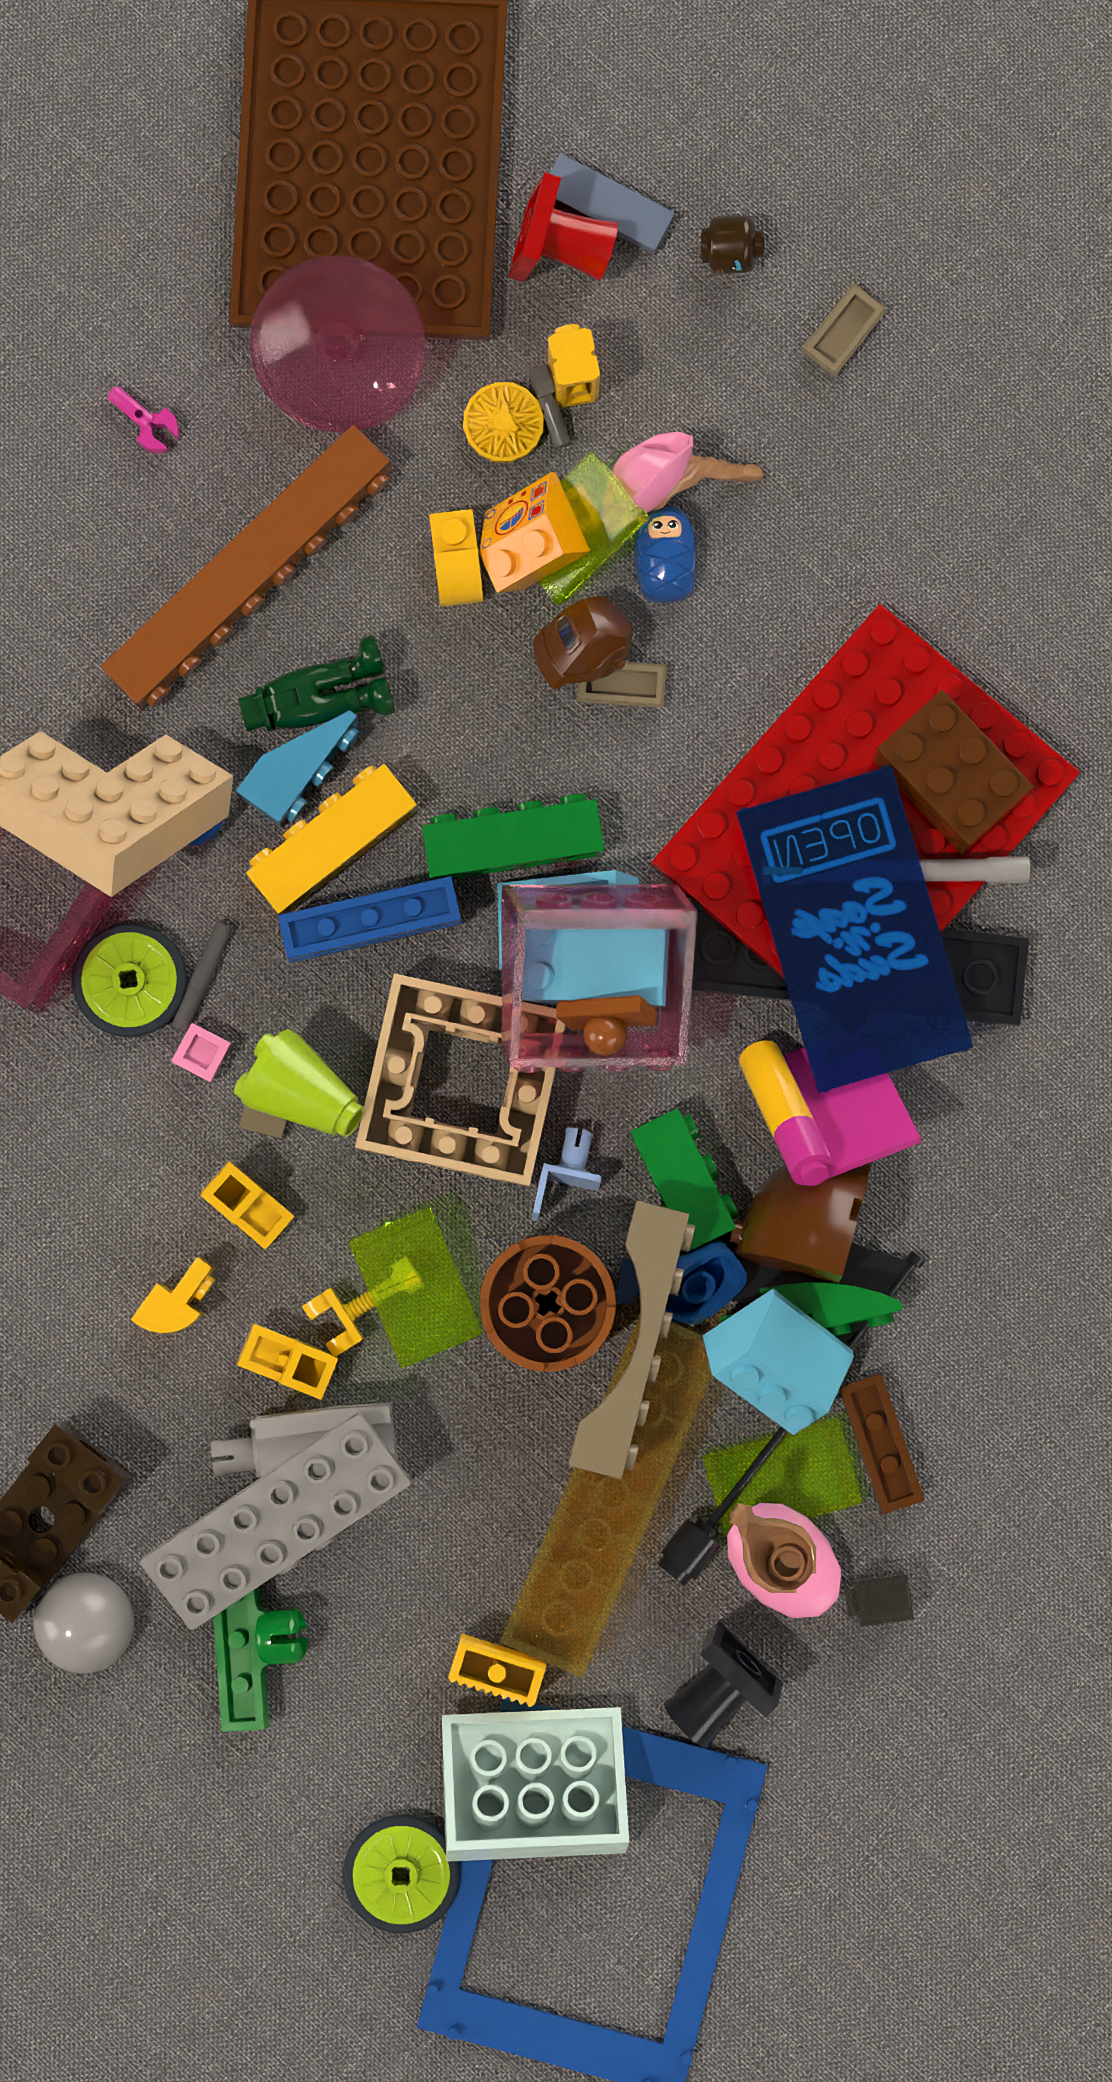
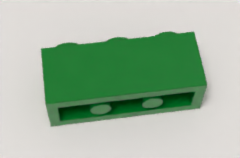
M677 1108L629 1132L664 1207L689 1214L687 1224L695 1225L689 1251L736 1229L733 1219L739 1217V1214L728 1193L720 1196L713 1181L720 1177L709 1153L701 1156L694 1142L695 1139L700 1138V1134L689 1113L682 1116Z

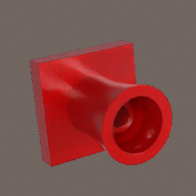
M544 172L529 195L507 277L524 282L539 262L540 256L577 269L601 281L614 248L618 222L592 219L554 209L562 177Z

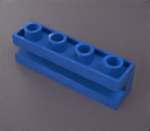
M451 876L278 915L287 959L291 964L462 925Z

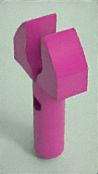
M115 386L110 390L108 400L140 427L141 434L136 440L147 452L159 454L169 452L163 443L154 438L152 426L168 429L171 435L180 440L177 420L168 409L164 408L160 413H150L121 387Z

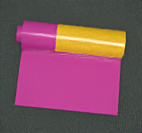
M864 1025L859 1026L851 1036L847 1032H843L784 1056L777 1043L773 1041L763 1040L755 1042L742 1051L739 1057V1066L794 1182L799 1185L815 1186L821 1184L829 1178L922 1143L920 1135L875 1047H865L864 1050H858L863 1047L862 1045L858 1046L857 1042L864 1044L870 1039V1037H859L861 1034H868ZM870 1040V1041L867 1042L866 1044H867V1045H870V1044H873V1043H872V1041ZM850 1045H857V1048L853 1047L856 1050L855 1053H845L842 1057L837 1056V1058H830V1060H824L828 1059L827 1055H822V1053L824 1052L828 1053L830 1057H835L836 1055L833 1053L830 1054L829 1051H834L835 1053H837V1055H841L836 1049H839L842 1053H844V1051L841 1048H844L847 1052H850L848 1049L845 1048V1046L850 1048Z

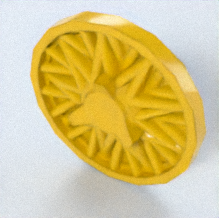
M495 382L482 387L470 398L464 411L463 430L469 445L479 456L496 463H511L525 458L537 447L543 434L544 415L538 400L528 389L513 382Z

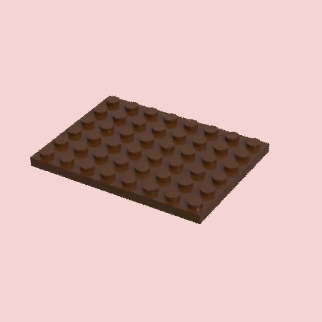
M248 0L229 313L230 327L490 341L508 0Z

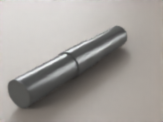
M216 922L202 956L190 978L183 1001L172 1021V1027L187 1033L231 934V927Z

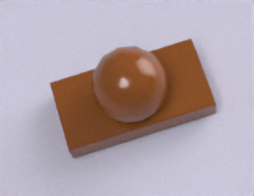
M640 995L565 1000L557 1002L556 1018L573 1031L584 1030V1041L589 1050L596 1055L608 1057L617 1054L625 1046L628 1037L626 1027L656 1025L657 1010Z

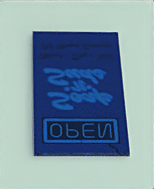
M881 766L875 771L750 808L743 807L740 811H736L818 1093H827L837 1087L959 1051L966 1052L969 1048H973L892 766Z

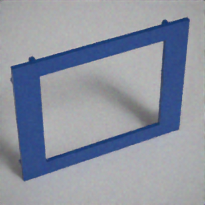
M507 1697L503 1699L500 1712L563 1709L535 1702V1705L528 1707L526 1702L520 1705L518 1699L511 1702L510 1698ZM622 1725L626 1777L724 1803L662 2043L460 1988L494 1859L460 1861L458 1891L446 1914L417 2028L448 2036L451 2040H464L615 2082H685L689 2066L692 2062V2054L755 1811L758 1808V1800L767 1764Z

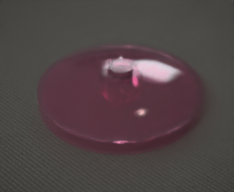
M339 255L323 256L293 266L278 277L268 288L257 307L252 322L250 353L254 371L263 390L272 402L286 415L306 426L322 431L341 433L346 432L352 425L360 431L390 418L411 397L423 371L426 356V332L422 316L414 299L393 275L383 268L359 258Z

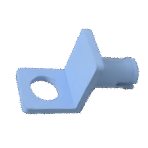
M566 1128L559 1165L554 1166L543 1163L531 1220L538 1221L547 1180L599 1191L602 1176L588 1173L585 1170L591 1140L594 1136L593 1133L583 1129L579 1146L576 1147L575 1141L578 1128Z

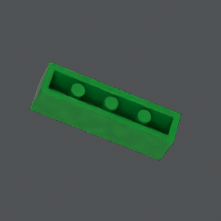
M574 794L561 797V804L543 807V801L537 800L517 804V811L500 813L499 807H490L473 811L474 818L457 820L456 814L431 817V824L422 825L430 880L449 876L453 880L604 856V844L597 800H587L586 794Z

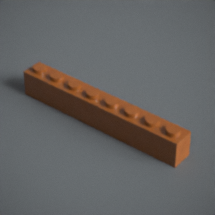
M352 425L100 666L104 673L141 711L148 705L152 708L159 705L171 691L168 686L179 675L183 678L190 675L201 664L202 659L199 656L210 645L216 648L225 642L234 631L231 627L234 622L243 614L246 617L254 614L265 601L263 595L274 584L277 587L284 585L296 572L297 569L294 565L305 554L312 557L326 544L328 538L325 535L337 524L343 527L349 523L359 511V508L356 506L368 494L374 497L390 482L388 475L392 472L390 461Z

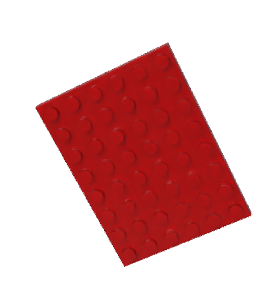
M879 604L651 861V865L688 897L698 903L709 915L828 1017L831 1015H841L843 1018L834 1017L832 1019L835 1022H841L839 1025L843 1026L844 1028L842 1029L851 1036L863 1023L860 1022L863 1020L859 1016L867 1018L862 1014L867 1015L871 1011L873 1003L881 1002L908 970H897L890 967V973L886 976L880 974L877 980L867 978L863 982L853 980L851 987L841 985L837 991L827 992L816 988L815 981L820 982L818 970L825 968L839 977L841 975L825 961V955L830 954L841 964L850 963L861 967L858 964L859 958L872 962L870 960L872 955H879L887 961L888 955L904 943H891L892 947L890 948L879 946L875 943V937L886 932L901 931L913 937L915 946L895 959L916 958V954H923L985 881L890 882L893 887L891 894L873 903V905L893 904L894 900H901L906 905L905 910L885 916L872 915L867 912L866 920L862 923L848 922L845 928L836 926L834 933L827 932L832 938L831 944L826 943L819 935H815L812 938H801L793 935L791 928H795L792 924L793 919L800 918L795 914L797 909H801L820 919L818 916L820 909L830 908L842 911V904L847 901L858 902L865 908L866 900L881 891V889L869 888V893L858 892L853 889V882H805L803 884H782L776 887H772L771 884H762L761 863L763 854L756 831L770 827L771 824L758 820L754 806L758 805L762 817L772 819L777 825L884 793L900 850L867 860L986 859L988 857H1008L1076 779L1080 771L883 605ZM941 690L958 705L1034 786L1024 801L963 856L872 760L876 749ZM873 922L880 925V930L877 933L870 931V925ZM852 926H862L870 932V936L860 934L870 946V949L865 951L858 946L861 949L859 956L847 952L844 947L850 946L844 941L841 948L837 949L833 946V940L841 938L840 933L842 931L850 933L849 929Z

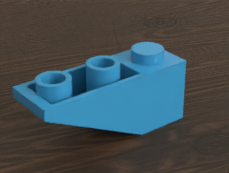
M349 710L262 755L237 788L236 792L239 797L281 828L287 820L294 823L308 804L304 797L313 785L318 788L321 787L331 774L334 766L330 762L339 749L345 753L358 737L360 731L356 729V726L359 724L357 715Z

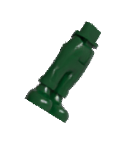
M375 636L363 637L359 642L358 654L349 661L345 657L338 659L337 662L300 668L277 677L264 685V689L261 686L256 687L255 694L238 698L247 732L266 727L268 732L273 731L275 728L295 729L328 722L349 710L354 714L362 712V708L375 709L378 714L383 716L396 713L386 677L372 680L368 685L357 689L353 687L338 693L320 695V692L341 684L346 685L353 683L354 680L373 678L386 674Z

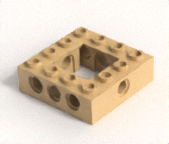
M394 973L365 1100V1112L360 1123L355 1148L530 1187L565 1030V1024L556 1018V1009ZM429 1030L515 1049L496 1135L473 1127L464 1128L441 1123L432 1118L426 1117L424 1119L410 1116Z

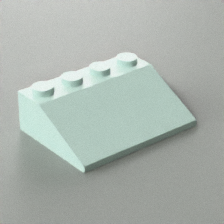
M621 1707L442 1715L446 1862L626 1853L629 1844Z

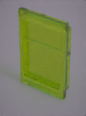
M426 1206L394 1221H388L380 1227L347 1240L401 1369L414 1363L422 1362L430 1356L458 1344H463L465 1341L482 1334L430 1206Z
M839 1417L810 1424L794 1435L790 1432L786 1433L718 1521L722 1525L726 1542H728L727 1534L733 1526L730 1522L729 1513L733 1511L734 1506L738 1503L752 1507L758 1503L783 1504L808 1518L863 1503L852 1466L853 1459L849 1455ZM774 1435L702 1455L707 1472L706 1479L710 1483L717 1508Z

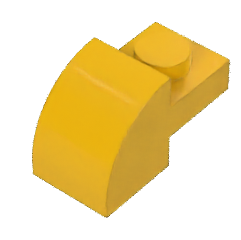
M473 509L429 514L440 607L484 602Z
M230 1160L227 1161L200 1193L201 1197L233 1224H236L265 1250L295 1217Z
M197 1257L173 1291L162 1283H156L131 1320L140 1327L157 1333L177 1332L194 1325L201 1319L204 1313L190 1303L194 1297L202 1301L216 1281L210 1276L216 1267L202 1257Z
M253 1323L236 1365L322 1400L338 1358L305 1342Z

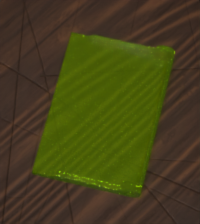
M590 451L560 482L591 551L539 581L552 601L560 606L649 520L648 514L642 508L637 507L610 469L601 462L594 451Z

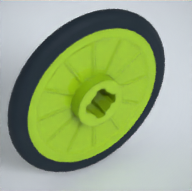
M122 923L103 929L83 946L74 964L72 988L79 1009L95 1027L114 1036L140 1037L157 1031L175 1016L186 993L187 971L180 951L165 934L144 924ZM136 971L137 986L135 988L123 989V979L121 976L124 973Z
M410 1815L384 1817L365 1827L350 1845L343 1866L345 1892L357 1914L373 1927L397 1934L417 1932L437 1922L452 1905L460 1882L459 1861L446 1862L445 1834L429 1821ZM408 1867L410 1869L409 1881L396 1882L393 1879V1868Z

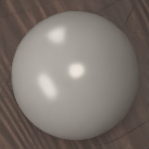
M90 1572L70 1574L54 1582L41 1596L34 1614V1635L43 1655L58 1668L77 1674L98 1672L115 1663L129 1646L134 1631L133 1608L126 1593L111 1579Z

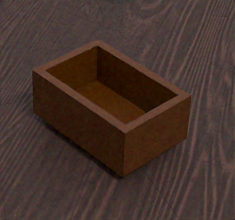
M943 690L876 749L872 759L962 856L1024 801L1034 787Z

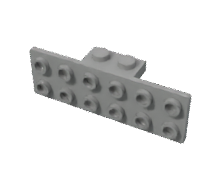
M357 1412L141 1558L140 1565L187 1627L194 1630L275 1575H282L291 1570L302 1557L314 1549L320 1550L335 1539L338 1533L410 1485V1478L364 1415Z

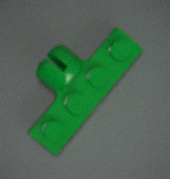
M257 1587L213 1617L222 1732L265 1730L269 1728L266 1687L267 1666L299 1662L305 1657L307 1652L308 1637L285 1638L287 1634L299 1633L300 1629H307L302 1612L298 1609H264L260 1602L259 1587Z

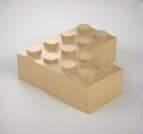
M39 731L0 756V826L112 897L229 816L233 775L168 735H164L109 772H105Z

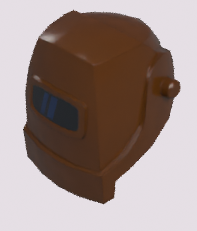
M592 596L584 598L560 612L534 638L533 649L537 666L552 689L557 690L565 683L591 682L607 677L617 669H622L625 666L624 661L632 650L630 645L632 640L631 623L618 607L608 601L607 597Z

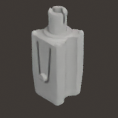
M391 1402L337 1405L256 1416L249 1424L252 1429V1437L224 1441L214 1440L211 1442V1458L234 1456V1458L214 1460L212 1462L214 1475L225 1476L231 1473L256 1470L257 1478L259 1479L357 1412L364 1415L398 1461Z

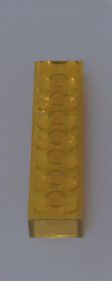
M640 1311L602 1400L615 1387L628 1366L637 1341ZM672 1322L670 1323L667 1338H658L653 1355L661 1357V1362L655 1383L646 1382L642 1399L650 1401L644 1427L635 1425L631 1443L637 1444L639 1447L633 1470H624L622 1479L576 1467L572 1468L500 1636V1643L581 1678L585 1674L712 1375L703 1336Z

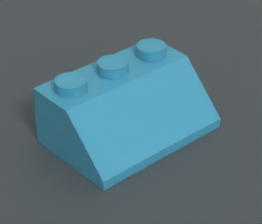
M771 1289L703 1335L712 1376L792 1435L829 1412L854 1358L851 1348L775 1289Z

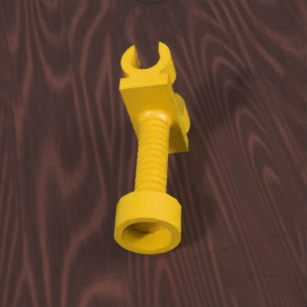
M407 1256L391 1264L393 1272L390 1278H386L379 1285L376 1284L375 1288L372 1287L371 1290H367V1292H364V1295L361 1294L360 1297H356L349 1304H343L332 1287L301 1306L310 1320H313L332 1307L347 1330L325 1344L332 1355L337 1357L365 1339L354 1322L356 1316L359 1317L360 1314L362 1315L364 1312H367V1309L370 1310L371 1307L378 1305V1302L381 1303L382 1300H386V1297L389 1298L390 1295H394L393 1292L397 1293V1290H404L408 1294H412L425 1285Z

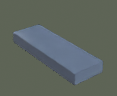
M560 153L550 171V174L562 177L555 204L579 216L618 222L617 236L655 255L674 219L675 212Z

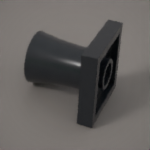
M718 1621L707 1632L700 1653L711 1665L684 1689L664 1702L665 1710L680 1730L696 1744L709 1748L722 1727L746 1700L766 1718L779 1705L783 1682L726 1626Z

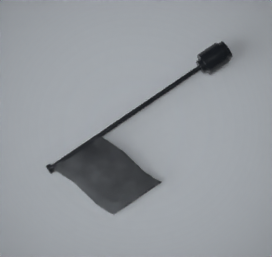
M852 1242L839 1284L856 1286L893 1297L915 1267L920 1269L925 1261L912 1251L906 1257L907 1260L864 1248ZM742 1260L741 1264L747 1273V1281L741 1292L731 1301L749 1305L759 1298L758 1291L761 1288L783 1284L821 1282ZM867 1320L850 1324L851 1333L836 1337L852 1349L869 1328ZM783 1427L777 1430L707 1522L700 1518L694 1524L687 1519L683 1522L660 1552L663 1554V1557L657 1565L684 1586H686L691 1578L697 1579L721 1548L715 1542L719 1533L713 1527L788 1432Z

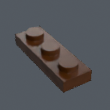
M877 1373L840 1386L839 1392L881 1514L884 1515L924 1501L925 1499L882 1374Z

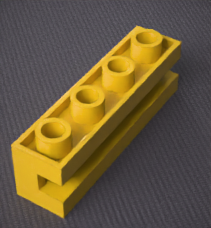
M385 764L381 765L378 769H375L373 765L364 769L352 780L355 787L343 796L337 792L327 798L318 807L321 813L308 824L304 819L297 822L284 833L283 836L286 839L284 843L273 851L270 847H266L249 861L252 868L246 872L247 876L278 915L291 912L419 811L415 801Z

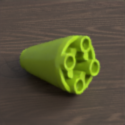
M286 1029L276 1036L266 1033L260 1039L254 1050V1056L258 1058L250 1071L245 1072L234 1087L233 1092L241 1098L242 1104L248 1108L334 1136L337 1134L345 1138L350 1136L362 1120L365 1108L358 1104V1098L306 1041L290 1029Z

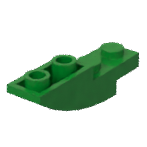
M807 1282L783 1284L761 1288L758 1291L759 1297H761L771 1289H775L835 1337L851 1333L850 1324L866 1320L869 1328L895 1322L893 1314L900 1313L903 1310L900 1300L885 1294L856 1286L835 1283ZM734 1314L721 1316L719 1319L720 1323H722Z

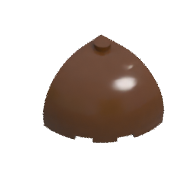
M872 1162L829 1178L815 1186L795 1183L786 1164L779 1168L763 1183L749 1207L745 1222L735 1221L736 1229L732 1231L729 1245L737 1247L735 1256L741 1260L821 1283L839 1284L856 1229V1217L864 1199Z

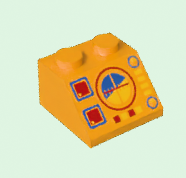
M556 472L547 474L485 512L479 554L497 593L525 590L591 552Z

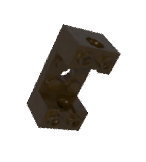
M66 1421L53 1425L27 1458L30 1462L0 1500V1614L11 1623L25 1615L134 1476ZM36 1507H47L54 1514V1525L47 1532L36 1530L31 1523V1514Z

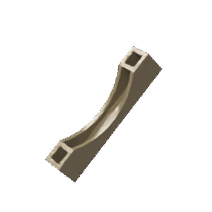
M641 1201L635 1202L624 1245L634 1265L640 1290L641 1316L637 1341L628 1366L615 1387L598 1406L579 1419L568 1461L569 1466L622 1479L624 1470H633L639 1445L631 1443L635 1425L644 1427L650 1401L642 1399L646 1382L655 1383L661 1362V1357L653 1355L658 1338H667L673 1314L665 1311L669 1294L678 1295L684 1269L676 1267L680 1250L689 1252L695 1225L687 1224L689 1218L687 1213Z

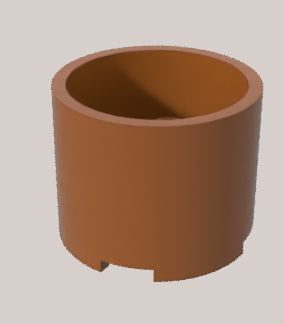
M535 1236L524 1239L507 1248L490 1266L480 1293L481 1319L492 1344L503 1356L513 1363L534 1371H560L584 1362L604 1343L615 1317V1291L606 1267L587 1247L561 1236ZM550 1291L556 1292L558 1296L555 1302L560 1306L559 1311L556 1314L548 1311L545 1316L540 1315L537 1312L540 1304L535 1301L536 1296L539 1293L547 1295Z

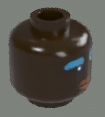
M717 216L711 220L709 228H702V262L709 263L711 270L717 274L750 273L755 266L756 258H764V231H756L755 223L749 216Z

